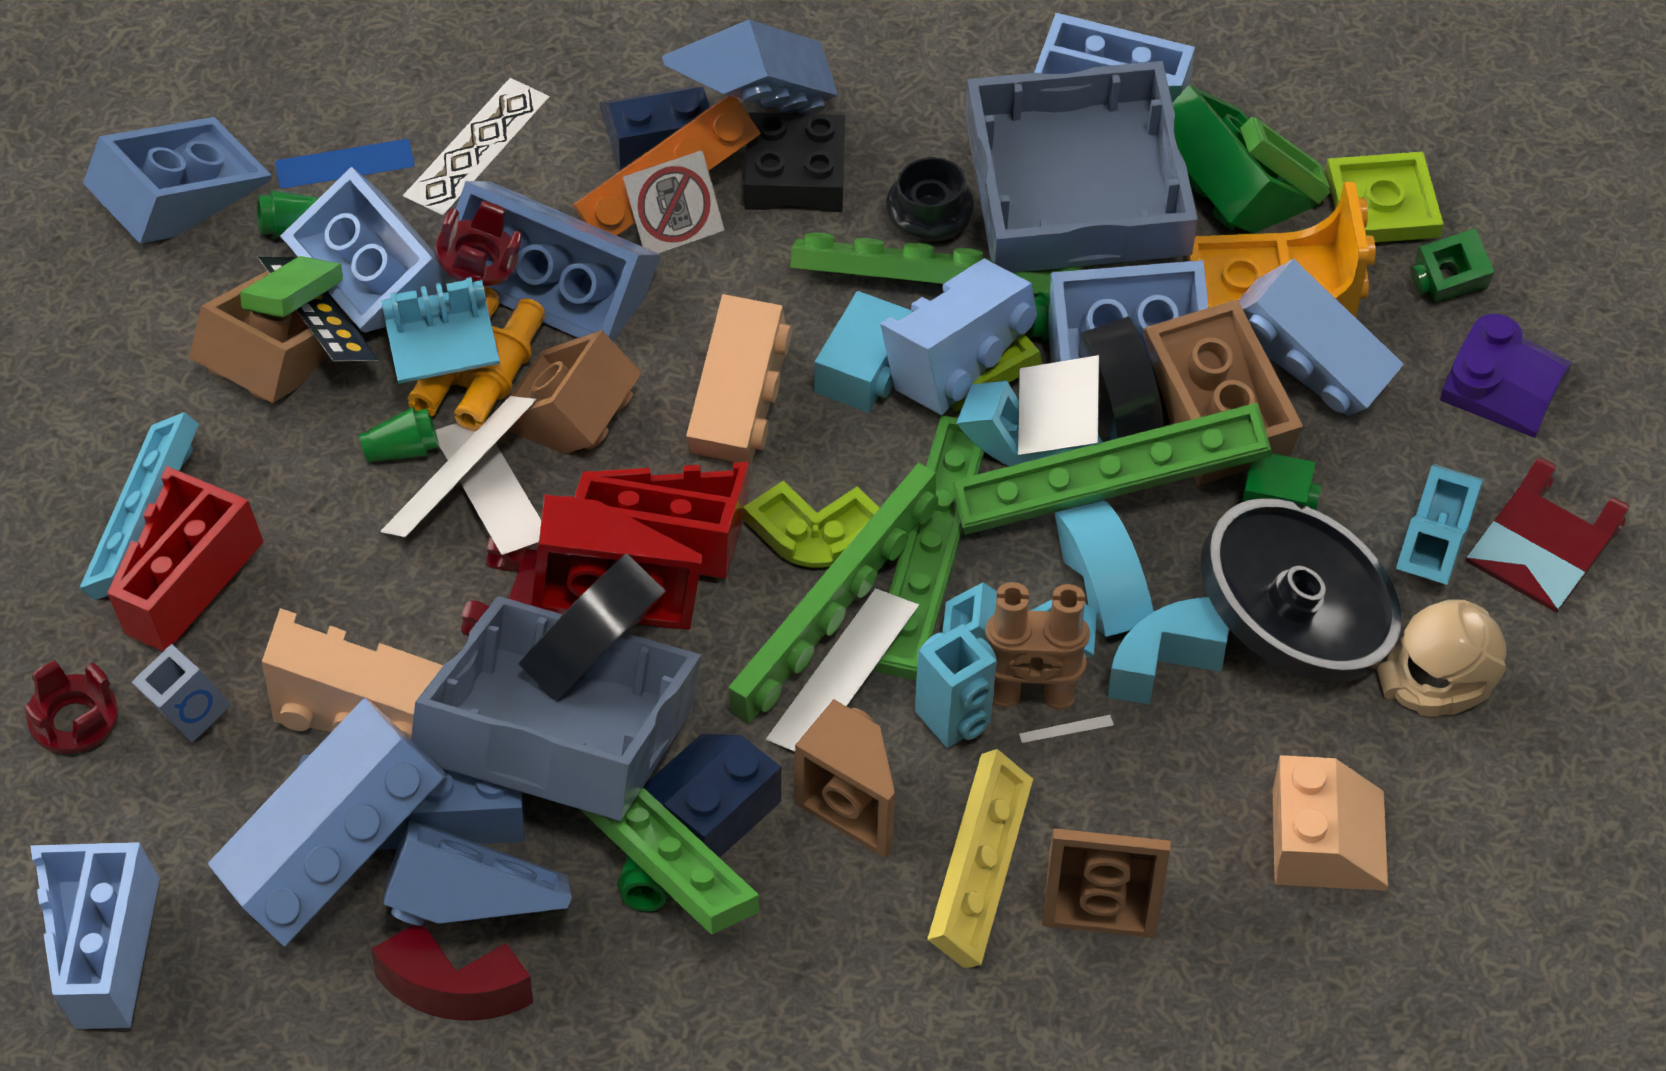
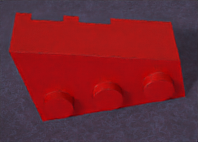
M734 462L733 470L701 472L700 465L683 466V473L651 475L650 468L587 471L582 473L574 497L600 501L702 554L700 575L726 579L744 521L743 507L748 504L749 462Z
M166 466L161 476L163 487L155 504L149 503L143 515L146 524L137 542L131 541L107 592L125 635L161 651H164L178 640L264 542L247 499Z

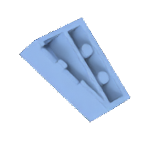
M1055 13L1034 73L1068 74L1093 67L1163 61L1173 103L1183 90L1191 84L1195 47Z
M985 258L943 284L944 293L931 301L921 297L913 302L911 310L914 312L898 321L889 317L880 323L895 390L940 415H943L956 401L963 399L967 395L972 383L988 367H993L998 363L1003 352L1020 334L1026 333L1032 327L1037 317L1032 283Z
M140 842L31 845L32 860L36 865L40 889H37V894L45 921L46 933L44 934L54 998L75 1029L130 1028L160 880L159 875Z

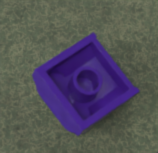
M1488 314L1480 317L1472 326L1454 360L1443 387L1440 401L1535 438L1548 406L1564 375L1569 373L1572 362L1523 338L1520 326L1513 319L1501 314Z

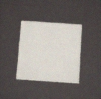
M1099 355L1020 368L1018 455L1098 443Z

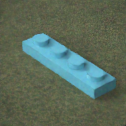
M183 412L151 425L80 585V589L92 599L97 600L108 596L107 592L131 541H138L146 524L143 515L148 504H155L162 490L161 476L166 466L179 471L181 466L190 457L193 450L191 443L199 423L187 413Z

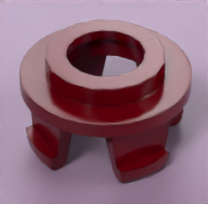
M482 201L473 220L458 221L459 211L451 208L443 220L441 232L436 241V259L441 268L458 281H464L466 278L471 277L472 282L482 280L483 286L497 285L509 279L516 270L522 233L514 231L512 237H510L504 231L505 208L497 204ZM486 254L493 262L490 266H486Z
M53 660L32 674V680L35 683V693L24 709L29 732L39 745L52 752L73 754L94 748L111 734L118 719V705L115 695L109 687L111 685L109 679L99 666L90 663L85 668V675H65L56 660ZM81 704L91 709L73 721V730L71 732L57 730L54 726V718L57 712L65 706Z

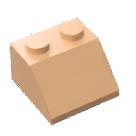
M1280 755L1273 786L1275 885L1387 891L1384 791L1336 758Z

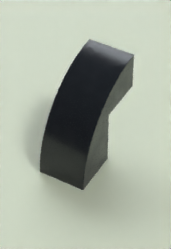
M1130 316L1084 331L1078 353L1079 358L1099 355V393L1101 397L1098 407V435L1102 442L1164 427L1161 400L1154 372L1145 347Z
M626 553L551 626L519 662V665L558 702L586 676L608 649L642 620L666 591Z

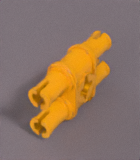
M484 286L487 308L491 319L495 310L500 305V301H498L499 296L492 288ZM520 299L504 328L492 326L500 364L420 379L408 396L410 408L414 407L415 411L428 408L430 415L434 416L451 386L457 384L466 387L468 390L454 411V414H456L455 419L462 427L471 431H477L484 424L496 401L507 397L511 393L512 382L519 369L530 360L532 354L530 343L546 316L544 315L545 310L543 306L532 299Z

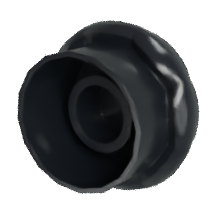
M928 157L908 164L899 173L898 180L893 183L887 194L886 209L892 224L904 235L918 241L938 242L954 237L968 225L974 211V199L969 187L966 185L964 171L956 163L945 158Z

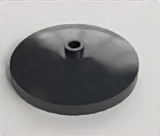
M1254 499L1242 502L1225 512L1205 539L1201 552V573L1212 605L1226 626L1239 640L1257 655L1276 667L1291 674L1320 682L1353 681L1364 677L1376 669L1395 646L1401 630V608L1394 585L1386 570L1371 550L1357 536L1334 519L1295 502L1280 499Z

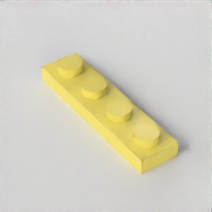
M998 749L981 754L927 939L963 968H971L982 964L1033 782L1032 777Z

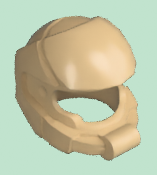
M1445 600L1426 607L1412 617L1404 630V636L1400 638L1399 644L1391 650L1387 661L1381 663L1376 670L1386 699L1396 698L1404 707L1417 711L1419 716L1439 717L1441 715H1455L1476 706L1490 697L1493 688L1506 670L1507 648L1499 625L1489 616L1488 611L1469 601ZM1411 657L1415 664L1431 676L1448 680L1451 683L1444 688H1437L1428 684L1420 685L1410 674L1408 659Z

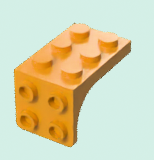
M1353 181L1343 183L1338 206L1329 217L1315 226L1288 233L1195 236L1193 253L1186 256L1187 261L1204 260L1208 308L1235 299L1239 300L1257 278L1295 259L1356 318L1360 299H1366L1368 296L1369 281L1366 269L1367 266L1374 265L1376 251L1374 237L1372 235L1366 236L1365 233L1368 221L1367 201L1365 197L1358 198L1356 183Z

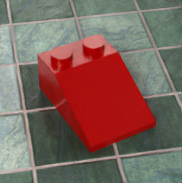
M544 494L531 606L563 615L608 569L627 553L666 591L637 624L690 630L702 554L600 501L580 499L573 496L563 497Z

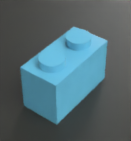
M857 291L814 362V393L870 413L879 396L886 398L893 387V379L880 323L889 317L899 321L913 311Z

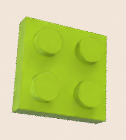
M1424 152L1329 158L1327 160L1325 172L1335 209L1339 204L1344 182L1355 181L1358 198H1366L1368 207V221L1365 228L1366 236L1372 235L1375 242L1441 237L1444 223Z

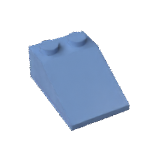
M215 117L99 136L83 184L129 233L142 244L177 237L268 183L272 175Z
M408 819L385 880L383 904L392 907L391 915L410 924L422 926L425 919L439 924L568 908L572 896L568 876Z

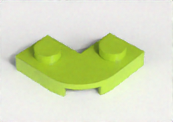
M783 480L743 507V520L786 560L805 567L822 568L830 567L880 507L857 486L819 512H816Z

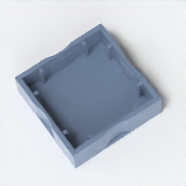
M1163 61L1093 67L1068 74L1027 73L967 79L965 120L992 263L1011 273L1192 255L1198 218L1186 164L1175 141V114Z
M497 596L469 632V638L464 648L458 655L443 665L415 701L411 740L441 768L621 821L692 712L701 654L626 633L603 654L573 689L556 702L519 665V662L562 614Z

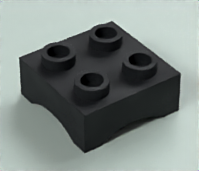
M748 112L749 117L761 134L747 143L745 210H766L778 206L795 205L818 209L822 212H843L845 115Z

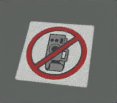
M697 151L623 177L644 248L660 254L724 231L703 151Z

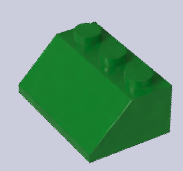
M1188 85L1174 100L1172 105L1175 114V141L1185 161L1190 186L1198 194L1205 198L1208 197L1215 205L1212 213L1224 226L1231 230H1234L1237 226L1251 233H1256L1310 210L1318 204L1248 153L1240 128L1249 118L1239 107L1191 85Z

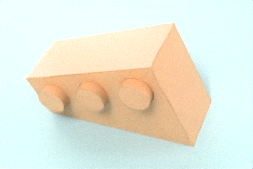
M722 294L686 435L692 454L733 462H749V465H751L755 450H763L769 421L765 418L770 403H774L777 398L780 385V371L784 358L788 353L792 335V325L786 324L782 305Z
M280 608L262 659L273 721L296 731H305L312 728L332 732L366 697L411 739L415 701L443 665L379 643L376 651L344 641L346 634L344 630L329 626L327 634L294 623L297 614Z

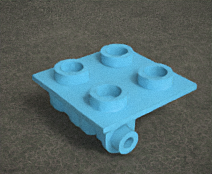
M468 277L464 281L446 284L448 292L445 293L442 291L441 283L436 284L437 294L428 296L426 286L420 287L422 293L420 298H417L416 290L399 294L393 292L390 293L391 298L381 300L398 384L500 364L482 280L472 282L471 277Z

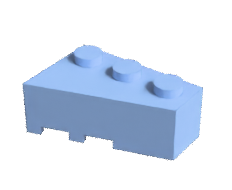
M1295 259L1257 278L1238 300L1267 357L1321 396L1322 400L1336 412L1350 416L1367 409L1404 365Z

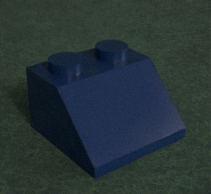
M689 86L600 102V109L618 170L624 169L709 109L710 106L704 87Z
M700 734L646 782L643 788L720 858L781 802L782 767L742 735Z

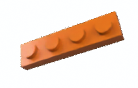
M727 95L571 206L583 222L617 236L635 223L623 180L624 176L697 151L703 152L709 171L761 133L736 97Z

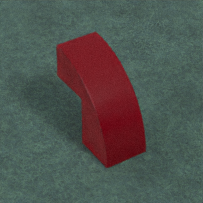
M413 925L371 949L375 975L381 984L403 1003L423 1013L444 1019L477 1021L505 1016L533 1004L531 976L507 943L458 971L455 970L424 925Z

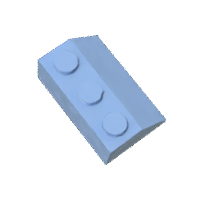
M350 167L281 235L282 239L298 257L304 256L342 264L343 281L329 289L328 292L364 333L386 327L381 300L391 298L390 293L395 292V294L416 290L417 298L422 297L420 287L426 286L427 295L430 296L437 294L436 284L441 283L442 291L445 293L448 292L446 284L459 282L441 268L434 251L381 191L353 167Z
M1204 260L1052 272L1050 275L1048 322L1051 363L1079 359L1078 353L1084 331L1130 316L1155 373L1144 338L1145 327L1208 308Z

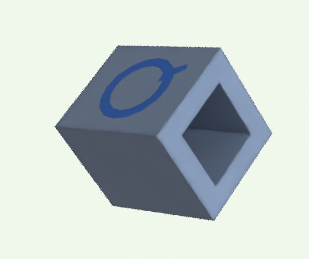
M173 644L168 646L132 681L150 703L191 743L232 705L204 673Z

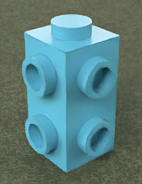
M964 624L957 626L946 634L937 633L933 635L918 650L915 712L946 748L951 747L962 739L970 740L977 737L991 722L997 659L991 646L982 638L976 639Z

